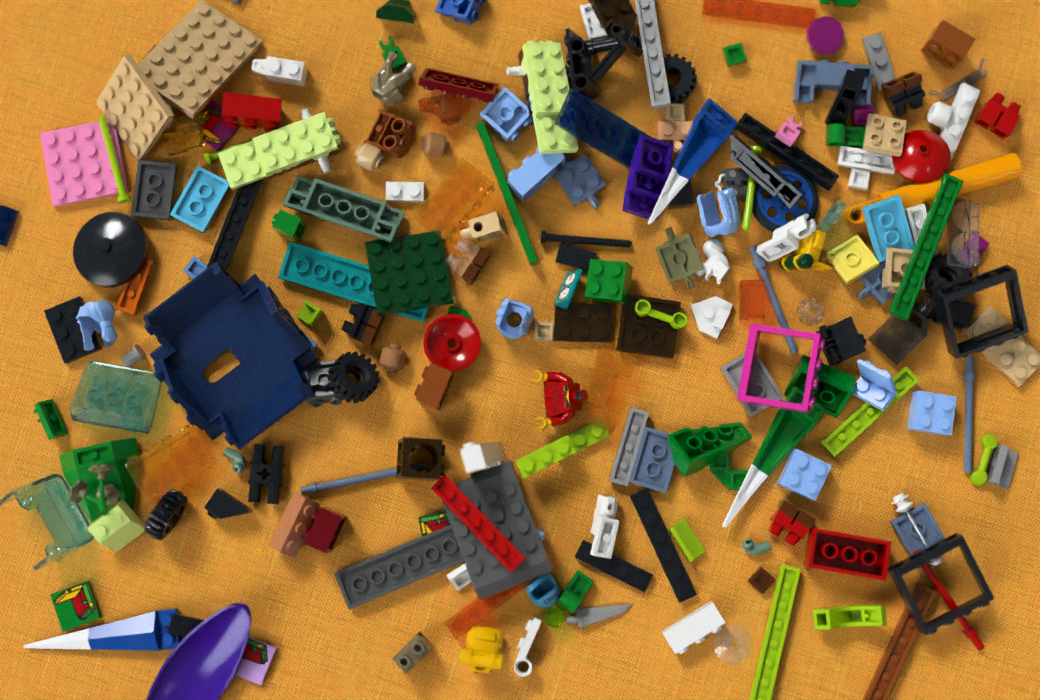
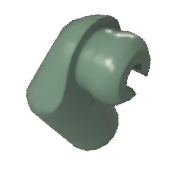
M227 447L223 455L232 459L233 471L235 473L243 472L246 467L243 454Z
M747 538L742 543L743 549L754 556L772 550L768 541L757 544L752 539Z

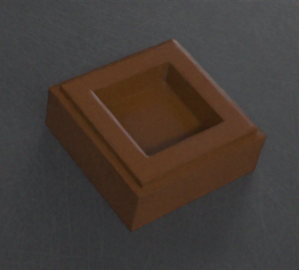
M760 566L747 581L760 593L764 594L776 579Z

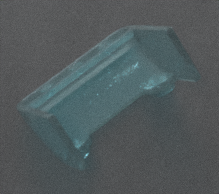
M53 474L13 489L0 500V505L17 500L19 505L25 510L37 508L54 539L53 542L46 546L45 552L47 557L33 567L35 571L61 560L87 545L94 538L87 529L90 524L79 504L69 500L70 488L66 480L59 474Z

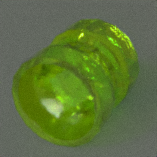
M556 606L547 608L544 613L545 622L550 627L560 626L564 620L562 610Z

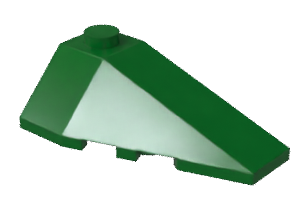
M742 423L721 424L719 427L708 428L707 426H701L700 429L693 430L683 428L669 434L667 439L673 461L684 477L704 469L752 439V435Z

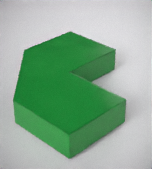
M729 453L709 465V471L729 490H739L749 471H730Z

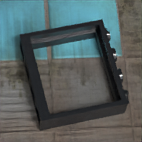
M1009 265L1001 266L935 291L947 350L956 359L966 358L972 353L982 352L986 348L1001 345L1005 341L1017 339L1018 336L1029 333L1017 270ZM1005 282L1013 323L957 344L948 303Z
M954 533L888 568V572L918 631L924 635L934 634L937 632V628L943 625H951L955 622V619L968 616L972 613V610L978 607L983 608L990 604L989 601L995 599L963 535ZM959 546L982 594L925 623L902 575Z

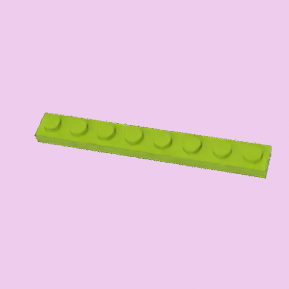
M780 564L749 700H771L801 569Z

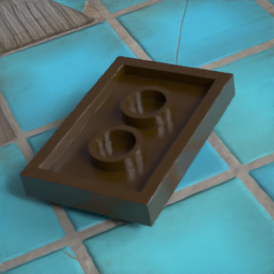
M570 303L566 310L555 306L554 341L611 343L612 304Z

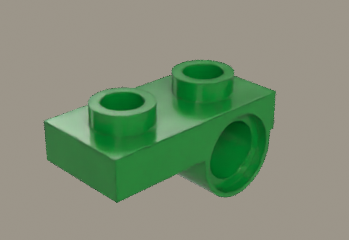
M830 124L826 127L825 146L863 147L865 127Z
M577 570L556 603L569 612L574 613L594 580Z

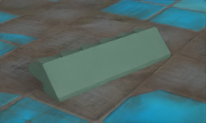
M298 175L283 203V206L390 243L398 235V230L404 217V211L387 206V202L316 178L313 181Z

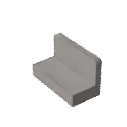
M997 445L993 451L986 483L1009 488L1018 452L1010 450L1008 446Z

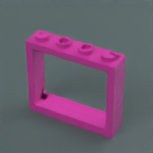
M750 324L737 400L742 403L810 413V409H813L815 404V397H812L813 390H817L818 387L816 373L817 370L820 371L822 359H819L820 351H824L825 340H823L822 335L819 333ZM760 332L813 340L802 404L749 396Z

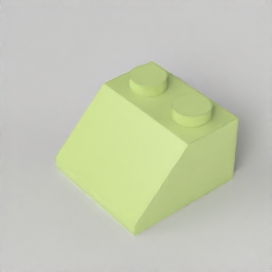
M122 499L109 509L108 515H101L87 529L101 545L118 552L145 531V524Z

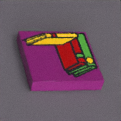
M212 100L189 126V129L213 149L219 151L241 126L228 128L226 125H222V106Z

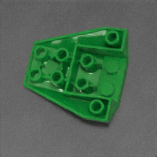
M136 438L105 442L71 450L59 455L63 475L70 487L76 484L78 480H83L89 484L87 492L93 497L98 492L100 480H98V474L89 472V468L93 465L102 464L114 466L115 470L111 473H106L104 484L113 483L115 488L121 492L118 502L124 499L129 507L134 510L140 460ZM82 499L80 501L91 523L101 516L97 503L89 499ZM109 504V505L107 506V507H108V510H109L111 507H113L114 505Z

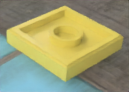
M858 234L825 253V257L846 285L878 267L880 264Z

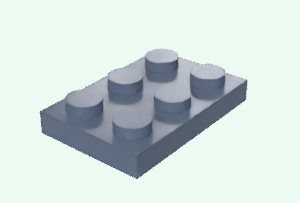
M645 426L629 483L663 493L667 492L675 465L667 439L669 433Z

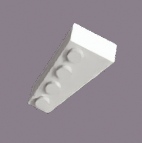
M474 441L464 444V449H460L468 474L506 463L500 441L476 444Z

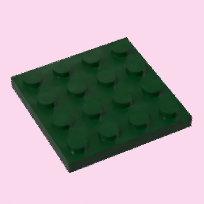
M440 230L395 237L392 243L384 240L365 242L377 316L453 304Z

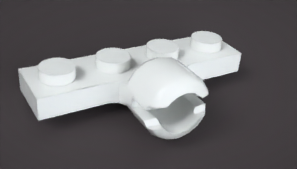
M966 83L960 84L951 106L940 101L936 102L931 106L927 115L928 122L940 127V137L945 140L950 149V160L953 159L980 93L979 89Z

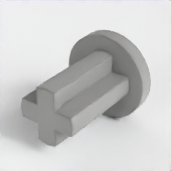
M135 344L133 350L124 355L121 360L124 365L129 367L139 359H146V354L139 345Z

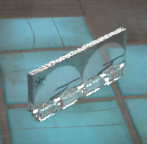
M956 198L948 218L947 265L965 268L979 265V235H977L979 234V204L972 203V200Z

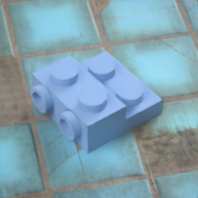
M506 87L480 113V117L492 126L494 131L507 143L510 140L514 141L520 135L519 130L523 126L526 128L531 124L527 106Z

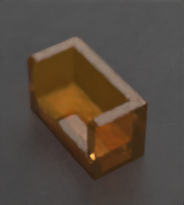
M741 280L739 282V320L765 319V280Z

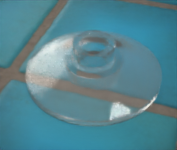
M729 624L723 626L716 633L713 646L715 653L722 661L729 664H738L749 657L753 643L749 632L745 628L736 624ZM733 641L737 642L736 648H731Z

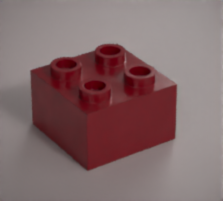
M320 507L319 510L316 509L312 517L314 523L311 528H307L303 538L306 539L304 544L324 553L331 552L347 516L327 507Z

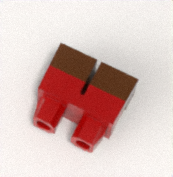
M780 500L778 508L770 519L772 523L768 531L779 536L784 528L789 531L784 541L795 546L800 538L804 539L816 519L786 500Z

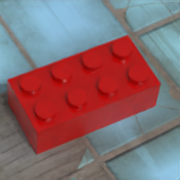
M810 528L803 566L886 581L892 542Z

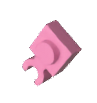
M791 116L787 122H784L775 135L777 139L789 147L798 137L799 129L803 125V122L795 124L793 122L794 116Z

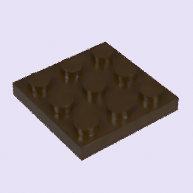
M629 294L628 304H622L616 351L673 359L677 329H674L670 323L648 315L645 317L638 316L635 312V305L639 300L644 299L650 303L651 309L673 316L675 313L680 312L681 302Z

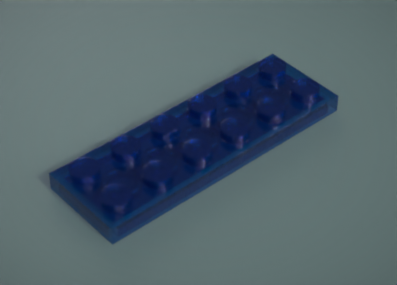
M575 89L569 90L554 123L630 169L639 136L641 134L647 135Z

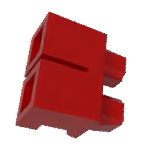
M996 93L984 103L983 108L973 122L986 130L990 129L991 133L1004 140L1013 131L1020 117L1018 113L1021 106L1015 102H1011L1008 107L1003 106L1002 103L1005 97L1000 93Z

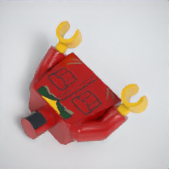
M541 370L533 371L539 372L541 375L540 379H532L533 381L547 380L543 381L546 418H550L548 420L542 417L537 418L536 422L544 421V425L537 428L544 430L548 425L552 427L567 424L575 416L576 412L581 411V402L588 399L587 391L584 389L580 390V384L573 383L572 378L562 372L543 373Z

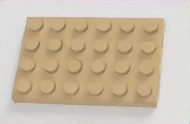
M201 0L146 55L138 66L162 99L193 119L262 45V40Z

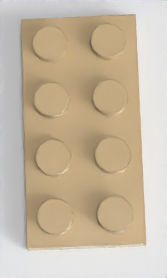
M988 306L962 334L969 340L1010 324L991 306ZM1022 336L1005 341L1001 345L991 346L981 352L1016 387H1020L1040 366V354Z

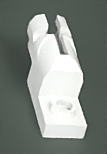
M806 213L797 217L796 220L793 219L775 229L772 239L757 246L756 252L769 263L797 250L800 240L810 236L816 230L814 219L807 221L809 214Z
M598 494L597 507L594 510L590 533L594 534L590 554L611 559L619 526V520L615 519L618 507L617 498Z

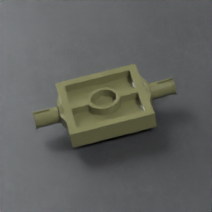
M672 227L664 230L668 241L655 249L668 282L673 283L678 280H684L687 290L695 288L691 276L705 269L692 234L688 233L682 237H675Z

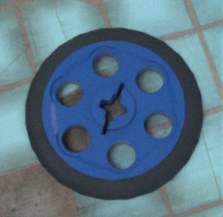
M786 164L773 165L792 182L796 181L800 184L801 189L805 192L800 198L806 202L805 209H800L797 202L789 209L785 203L783 204L778 195L775 197L771 195L770 199H764L762 197V190L764 188L756 182L752 212L757 221L767 230L774 232L775 229L787 224L788 221L785 219L787 212L793 214L795 220L806 213L809 214L807 221L815 218L819 200L817 189L810 178L792 166ZM768 208L775 209V217H770L767 214Z

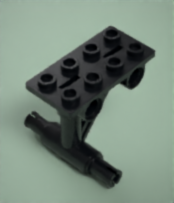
M619 23L613 24L610 28L614 36L598 40H584L570 28L565 29L564 42L568 48L566 60L570 66L568 78L569 82L572 83L571 99L584 110H589L588 100L595 99L600 94V86L597 83L625 51L636 56L643 53L639 38L633 31ZM609 51L593 70L592 61L597 54Z

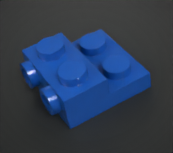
M439 0L435 11L439 15L454 18L456 22L472 25L474 21L478 20L480 15L479 8L486 0Z

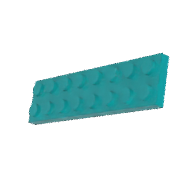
M289 242L278 275L279 279L376 308L368 265ZM429 308L393 314L424 323Z

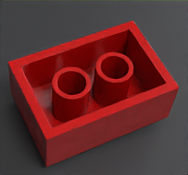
M223 92L222 125H226L228 128L241 126L247 130L261 128L266 132L279 129L282 99Z

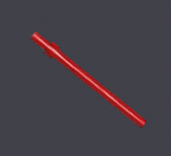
M915 550L912 554L914 555L920 551ZM928 562L923 564L921 568L950 610L958 607ZM965 617L957 618L964 629L963 632L966 637L971 639L978 650H982L985 646L978 637L975 627L970 625Z

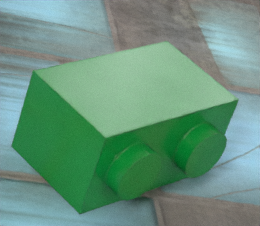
M281 209L279 213H275L271 222L273 224L272 227L278 234L298 243L307 227L301 218Z

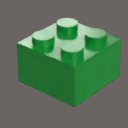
M590 259L585 297L591 301L628 304L633 267L627 262Z

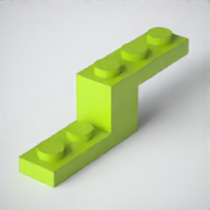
M599 419L515 462L523 478H526L610 435L602 419Z

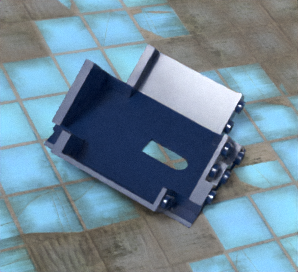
M216 261L143 317L146 324L144 327L150 335L154 334L161 344L160 347L150 353V356L155 361L153 365L156 372L154 374L160 382L164 381L166 383L171 399L176 404L180 403L186 410L187 421L192 426L196 425L200 430H205L212 440L225 432L226 441L231 446L234 444L240 450L314 394L304 371L319 361V359L310 348V340L299 329L293 317L280 303L279 298L270 286L267 288L265 282H261L256 273L240 285ZM230 349L240 364L218 381H207L204 377L205 367Z

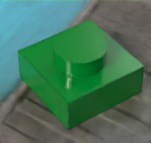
M742 43L723 47L722 51L727 67L746 62Z

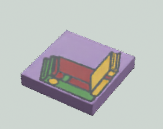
M249 636L235 675L262 685L277 647Z

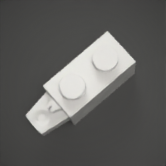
M267 56V59L253 60L252 71L265 76L268 81L305 86L308 70L305 62Z

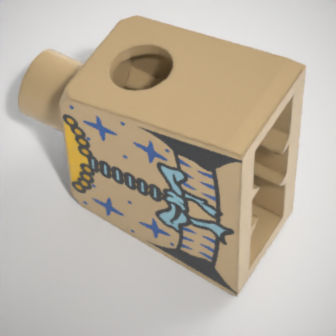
M497 211L468 220L469 227L460 229L463 240L473 238L477 242L507 235L504 219Z

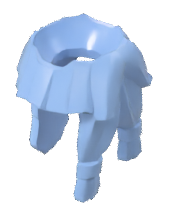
M108 300L87 302L79 308L76 319H78L77 323L80 325L86 351L94 349L91 336L94 330L101 333L104 347H110L117 340L118 334L112 322L117 310Z

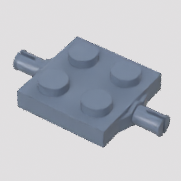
M563 153L566 157L565 165L554 174L555 179L574 207L583 201L589 200L594 209H596L601 204L595 195L606 186L605 182L586 154L571 161L568 155Z
M886 260L879 262L878 267L859 278L865 287L857 294L861 301L870 294L881 305L895 294L887 292V288H882L883 269L886 267Z

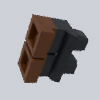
M912 71L898 77V79L881 85L886 104L892 107L895 115L901 116L906 114L905 104L910 103L912 109H918L923 106L922 97L926 96V94L922 90L921 82L923 80L921 74Z
M352 304L349 314L357 317L356 321L353 324L345 320L341 330L349 334L352 339L372 347L385 315L377 316L376 309L364 304L362 306Z

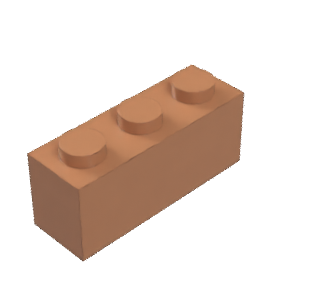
M294 492L271 538L269 546L280 553L295 558L304 540V534L313 521V514L316 509H319L320 504Z

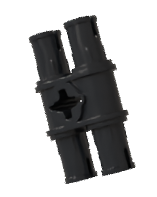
M254 444L253 460L249 463L250 475L249 480H247L248 484H250L248 502L260 503L261 485L267 484L269 486L267 504H279L280 488L284 485L282 482L284 468L286 467L283 464L285 446L273 445L272 462L268 465L264 462L266 445ZM267 471L273 474V476L270 475L266 477L260 475V473Z

